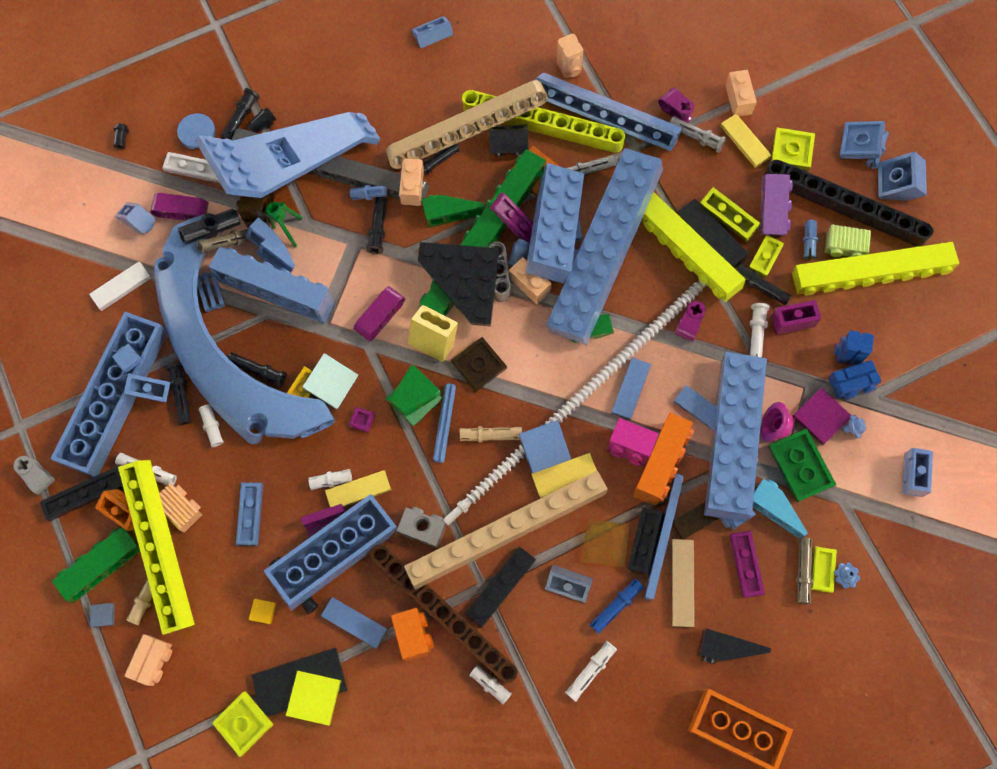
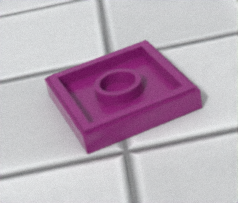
M821 388L792 417L807 429L819 443L824 445L850 419L851 414Z

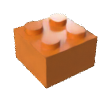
M414 608L391 615L403 660L410 661L432 654L431 648H434V643L431 635L426 633L425 627H428V622L423 612Z

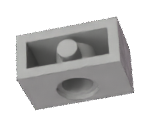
M406 507L397 528V533L438 549L447 525L441 516L432 514L430 517L425 515L424 510L412 507V509ZM420 522L428 523V528L425 531L417 530Z

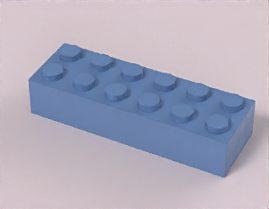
M549 163L544 168L540 176L525 273L564 283L571 273L584 179L583 173Z
M219 246L209 265L210 270L220 283L325 324L335 304L328 287L318 282L314 284L301 275L296 277L286 269H276L268 262H258L254 257L247 254L245 256L240 255L236 250L229 247L225 249Z
M370 494L264 570V573L292 611L369 554L375 545H381L396 534L397 526L372 494Z

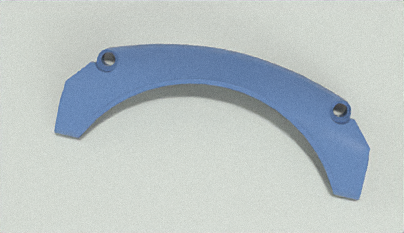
M203 215L174 226L162 250L164 257L157 259L154 264L155 287L161 316L170 342L181 365L199 392L213 409L250 444L260 443L263 435L291 439L298 436L305 438L331 426L335 419L325 402L287 394L268 387L240 370L218 348L203 322L197 297L198 275L203 259L208 251L200 253L197 248V241L187 245L183 244L178 233L179 227L199 221ZM250 430H257L259 433L254 434Z

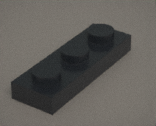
M648 508L642 509L627 568L629 571L650 575L665 516L663 511Z

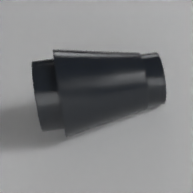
M268 107L262 108L248 126L254 133H257L273 125L277 119Z

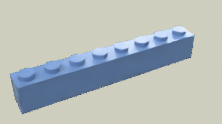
M542 73L536 78V80L541 82L547 94V102L602 124L619 128L624 133L672 151L677 143L682 127L549 74Z

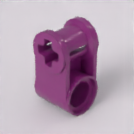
M671 88L658 100L660 108L671 117L675 116L687 123L691 121L694 104L681 94L678 89Z
M693 301L688 305L675 335L691 342L694 341L706 311L703 303ZM694 310L698 311L696 315L693 314Z

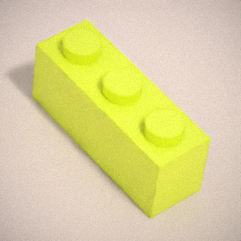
M714 187L700 202L716 220L745 242L751 238L760 226V222Z

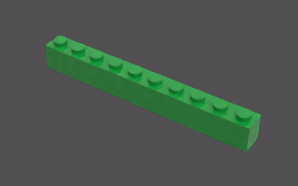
M527 149L523 155L520 154L517 157L516 165L513 169L508 170L505 181L502 185L499 184L497 186L494 197L486 202L483 213L475 218L474 226L465 233L461 245L489 247L491 243L497 242L507 225L490 209L491 205L500 193H505L520 208L546 167V160ZM432 281L431 289L427 294L424 293L420 299V307L424 305L447 316L454 304L448 299V296Z

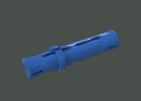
M634 578L622 592L619 591L617 593L618 596L589 625L600 634L627 605L630 606L632 604L631 601L644 589V586Z

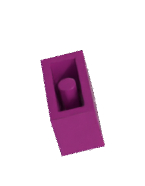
M816 300L778 307L771 315L776 335L816 327L821 320Z

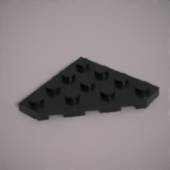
M420 242L418 264L430 275L431 279L448 296V299L460 310L471 325L491 327L499 248Z

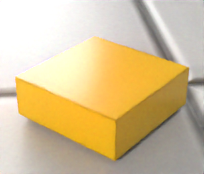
M254 599L249 620L271 625L276 603Z

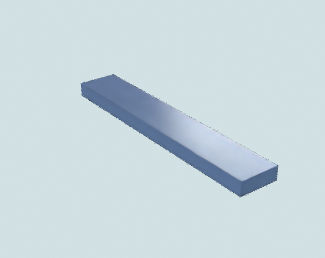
M676 474L672 481L665 516L643 597L647 601L653 600L684 478L680 474Z

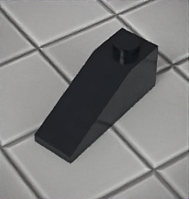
M706 628L702 632L697 656L702 657L701 661L715 664V661L721 662L767 654L771 652V648Z

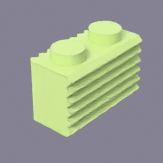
M833 224L826 233L824 252L830 253L833 257L867 255L869 253L871 231Z

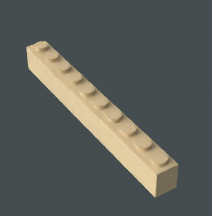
M595 471L405 565V571L416 590L604 496L607 487L599 472Z

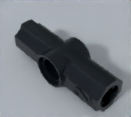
M232 208L215 215L211 213L204 214L201 220L179 227L178 233L183 244L187 245L203 238L216 237L219 232L240 225L241 221L237 211Z

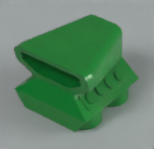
M411 365L398 387L385 399L409 424L414 426L431 409L437 406L442 397L440 396V390L418 368Z

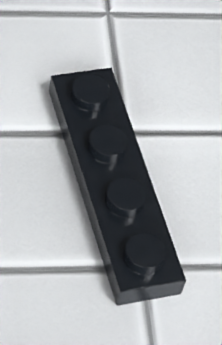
M119 466L40 501L46 520L50 522L100 499L101 494L106 490L122 489L123 484L118 469Z
M519 546L468 609L466 615L483 628L535 563L536 559Z

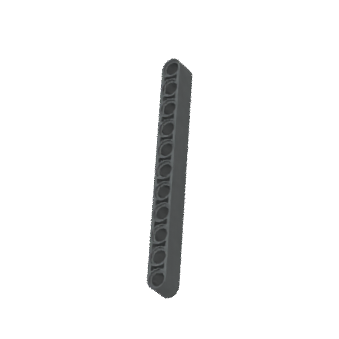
M238 128L235 130L231 140L258 135V133ZM339 156L308 172L312 175L358 188L365 187V185H371L372 187L386 186V196L400 199L401 174ZM423 181L421 205L423 204L422 199L426 197L429 189V184Z

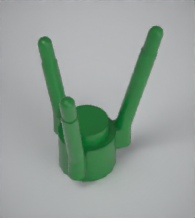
M284 202L270 203L265 213L269 218L272 228H276L274 221L278 222L292 245L297 247L283 220L286 217L285 211L300 220L303 217L287 207Z

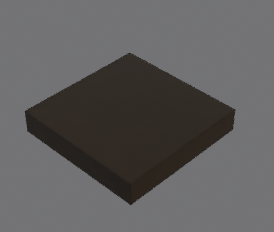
M483 337L451 360L453 366L475 392L507 369V365Z

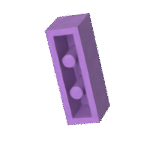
M765 174L762 176L759 235L784 236L787 235V231H790L791 221L788 220V212L791 211L792 202L789 200V192L792 191L793 186L790 175Z

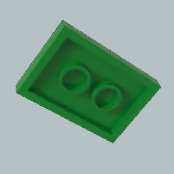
M807 429L768 446L797 503L837 485Z

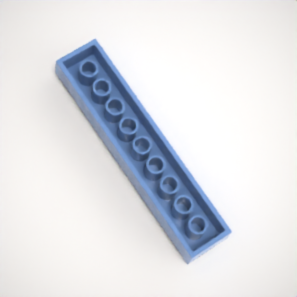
M624 148L572 265L571 273L565 281L546 324L551 333L587 346L590 335L602 312L663 172L661 159Z

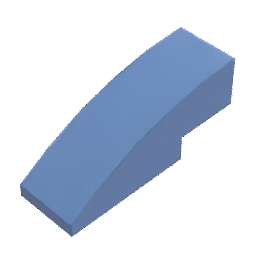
M258 217L249 226L245 237L259 247L256 254L263 260L272 264L276 269L280 270L283 268L292 272L295 265L287 248L277 234Z

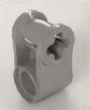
M20 456L14 462V470L25 481L29 489L37 495H40L55 481L53 476L38 461L28 456Z

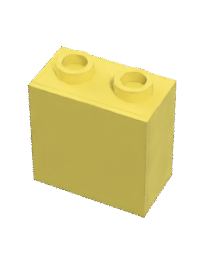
M422 305L411 319L408 345L443 362L453 349L458 322Z

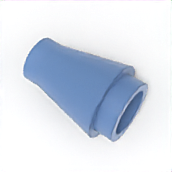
M522 239L514 242L507 263L508 266L513 267L522 257L526 259L530 246L528 242Z

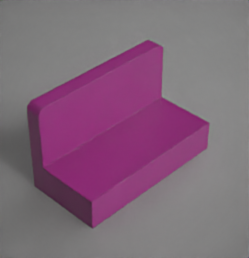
M338 504L301 517L309 538L345 513L346 510L342 504Z

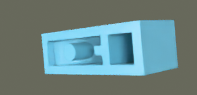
M763 479L754 490L753 508L796 537H805L808 532L783 491L778 488L774 481Z

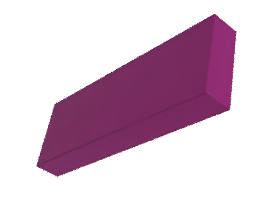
M500 193L490 209L519 239L530 244L533 222L505 193Z
M745 531L729 534L742 598L765 595L752 532Z

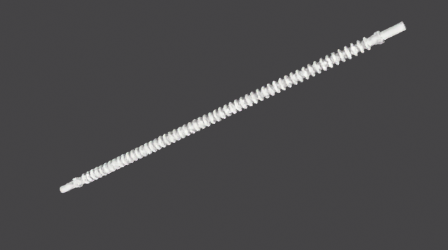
M700 280L698 283H693V286H690L689 290L685 291V294H681L682 298L678 297L677 301H674L673 305L669 306V309H665L666 313L662 312L661 317L658 316L657 320L653 321V324H649V328H645V332H641V336L637 335V340L633 339V343H629V347L624 348L625 351L621 350L620 355L617 354L616 359H612V363L608 362V367L604 366V370H600V374L595 375L596 378H591V382L588 381L587 386H583V390L579 389V394L575 393V397H571L570 402L566 401L567 405H562V409H558V413H554L553 418L549 417V421H545V424L555 420L562 423L563 418L567 419V414L571 415V411L576 410L575 407H580L579 403H584V399H588V395H592V391H597L596 387L600 388V384H604L605 379H609V375L613 376V371L617 372V368L622 367L621 364H626L625 360H630V356L633 357L634 352H638V348L642 349V345H646V341H650V337L653 338L654 333H659L658 329L662 330V326H666V322L671 321L670 318L674 319L675 315H678L679 311L683 310L682 307H687L686 303L690 304L691 300H694L695 296H698L699 292H703V288L708 285L702 284ZM519 445V449H515L514 454L510 453V458L506 457V462L502 461V465H498L497 470L493 469V474L489 473V477H485V481L480 482V486H475L476 489L471 490L470 495L466 494L467 498L457 503L458 506L443 521L449 526L463 512L466 513L472 503L476 504L475 500H480V496H484V492H488L489 487L493 488V483H498L497 480L502 479L503 474L507 475L506 471H511V467H515L516 462L520 463L519 459H524L525 455L523 446Z

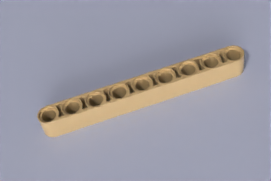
M538 80L530 81L389 145L386 153L390 166L394 169L402 168L403 159L421 160L543 105L547 101V94L541 82Z

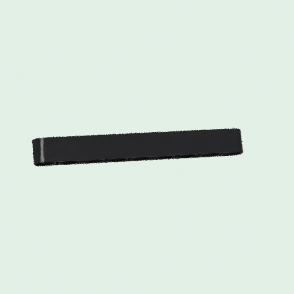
M772 160L765 171V174L790 175V178L795 179L796 181H792L793 186L790 193L914 246H923L933 235V227L927 222L781 160Z

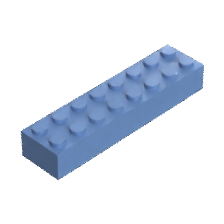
M124 312L50 458L51 460L92 477L99 475L137 398L123 394L128 373L147 377L167 337V332L161 324ZM129 344L143 361L125 373L112 356Z
M725 352L721 361L704 515L745 522L752 516L767 358Z

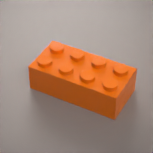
M669 412L633 497L653 506H656L659 501H664L670 489L667 483L671 484L678 470L675 464L679 465L686 451V448H683V446H687L693 435L694 430L691 429L692 421Z
M704 689L687 731L764 769H779L793 729L713 690Z

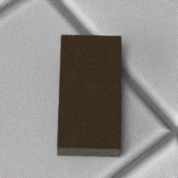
M705 502L673 520L672 525L682 540L719 519L718 517L704 515Z

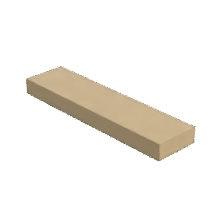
M672 539V627H695L694 540Z

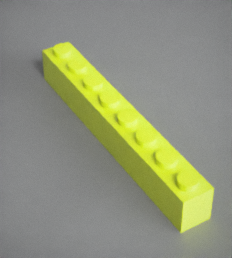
M653 192L641 220L645 228L649 232H653L662 245H666L676 258H680L686 268L698 276L702 284L708 285L717 298L727 302L743 288L745 278Z
M953 242L800 264L795 266L792 271V277L797 295L804 294L807 296L818 291L827 293L838 288L847 290L858 285L867 287L878 282L887 284L897 279L907 281L917 276L927 278L937 273L947 275L953 272L959 264Z
M134 461L120 466L118 469L162 635L195 625L151 461Z

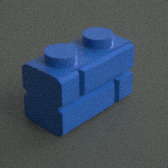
M850 330L845 337L842 336L840 342L834 346L833 354L836 355V362L842 364L849 363V365L862 363L872 353L873 334H861L858 331Z
M869 360L833 372L829 376V381L838 399L845 397L846 400L858 396L857 393L864 391L867 394L875 391L876 387L881 383V378L876 371L873 361Z

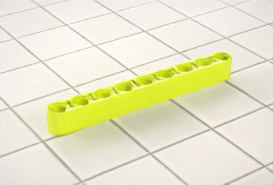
M468 90L462 95L463 110L471 109L497 96ZM539 107L502 123L506 125L527 124L529 131L612 153L620 152L623 149L625 133L619 128Z

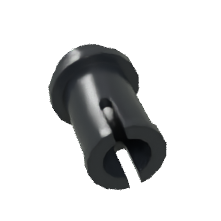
M118 123L113 129L115 131L113 147L125 149L126 135L129 133L127 125Z

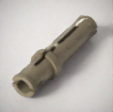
M248 229L241 231L233 230L229 234L198 240L197 248L200 253L218 249L219 246H238L241 242L249 241L245 237Z
M799 538L798 578L795 581L797 584V603L809 605L811 604V585H813L811 575L813 539Z

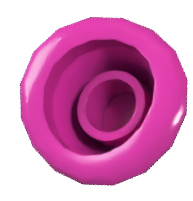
M775 402L766 410L760 427V434L763 440L767 442L785 438L791 433L794 425L793 418L784 403Z

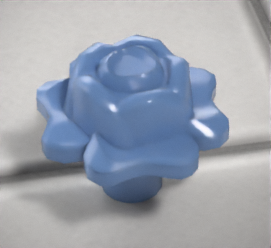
M851 415L849 424L843 425L844 433L851 432L855 435L856 439L861 438L862 433L866 431L865 421L856 415Z
M850 562L846 564L840 563L838 569L834 571V575L837 576L835 581L840 583L845 589L849 586L854 588L861 579L857 575L859 573L858 568L853 567Z

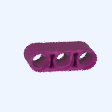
M155 193L150 213L160 218L186 221L207 214L209 202L198 197Z
M390 286L386 287L357 320L353 330L369 342L372 341L403 306L406 298Z

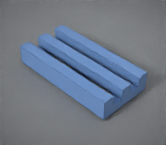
M210 270V273L204 272L201 276L198 275L197 285L205 311L210 312L225 307L219 282ZM209 278L213 280L219 304L215 302ZM203 280L205 281L209 298L212 306L210 307L203 287Z

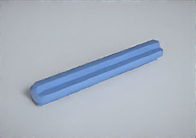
M449 383L445 384L433 455V460L437 463H443L445 460L456 386Z

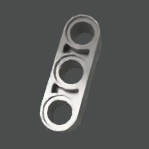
M493 242L489 247L499 248V252L502 254L499 255L498 269L504 271L502 274H497L494 298L499 302H504L510 297L506 248L501 242ZM505 288L506 291L501 293L498 292L497 289Z

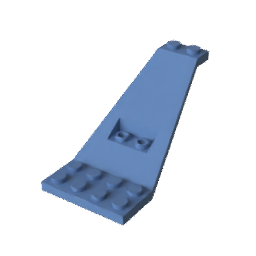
M347 112L233 141L198 135L195 142L226 194L262 198L362 142L377 145L380 137L364 114Z

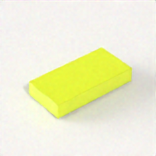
M813 547L811 571L813 585H811V590L827 593L834 592L837 550Z

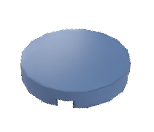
M196 113L182 119L178 125L177 134L185 147L194 149L199 148L195 142L198 135L215 138L216 129L208 116Z

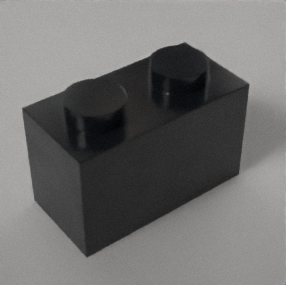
M527 124L499 125L489 129L490 154L494 153L496 156H503L506 153L520 155L526 149L529 150Z

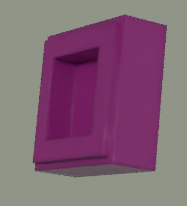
M355 407L349 427L369 433L376 414Z

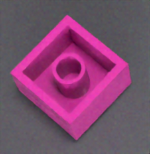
M619 418L609 441L607 451L616 458L624 457L629 459V462L636 466H646L659 433Z

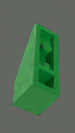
M429 195L422 199L428 228L474 218L481 215L484 211L483 203L445 195Z

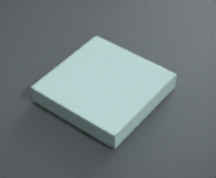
M324 353L302 388L337 410L357 379L358 374Z

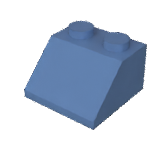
M914 151L879 162V198L909 201L927 196L926 160Z

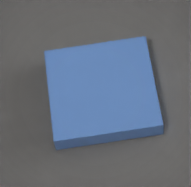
M885 121L845 122L840 158H881L886 126Z
M558 420L518 434L531 473H536L571 460Z

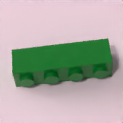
M118 527L111 531L110 536L104 541L97 542L90 552L79 556L72 566L61 570L52 582L64 600L75 603L138 554L140 548L137 538L131 530L127 531L122 527Z

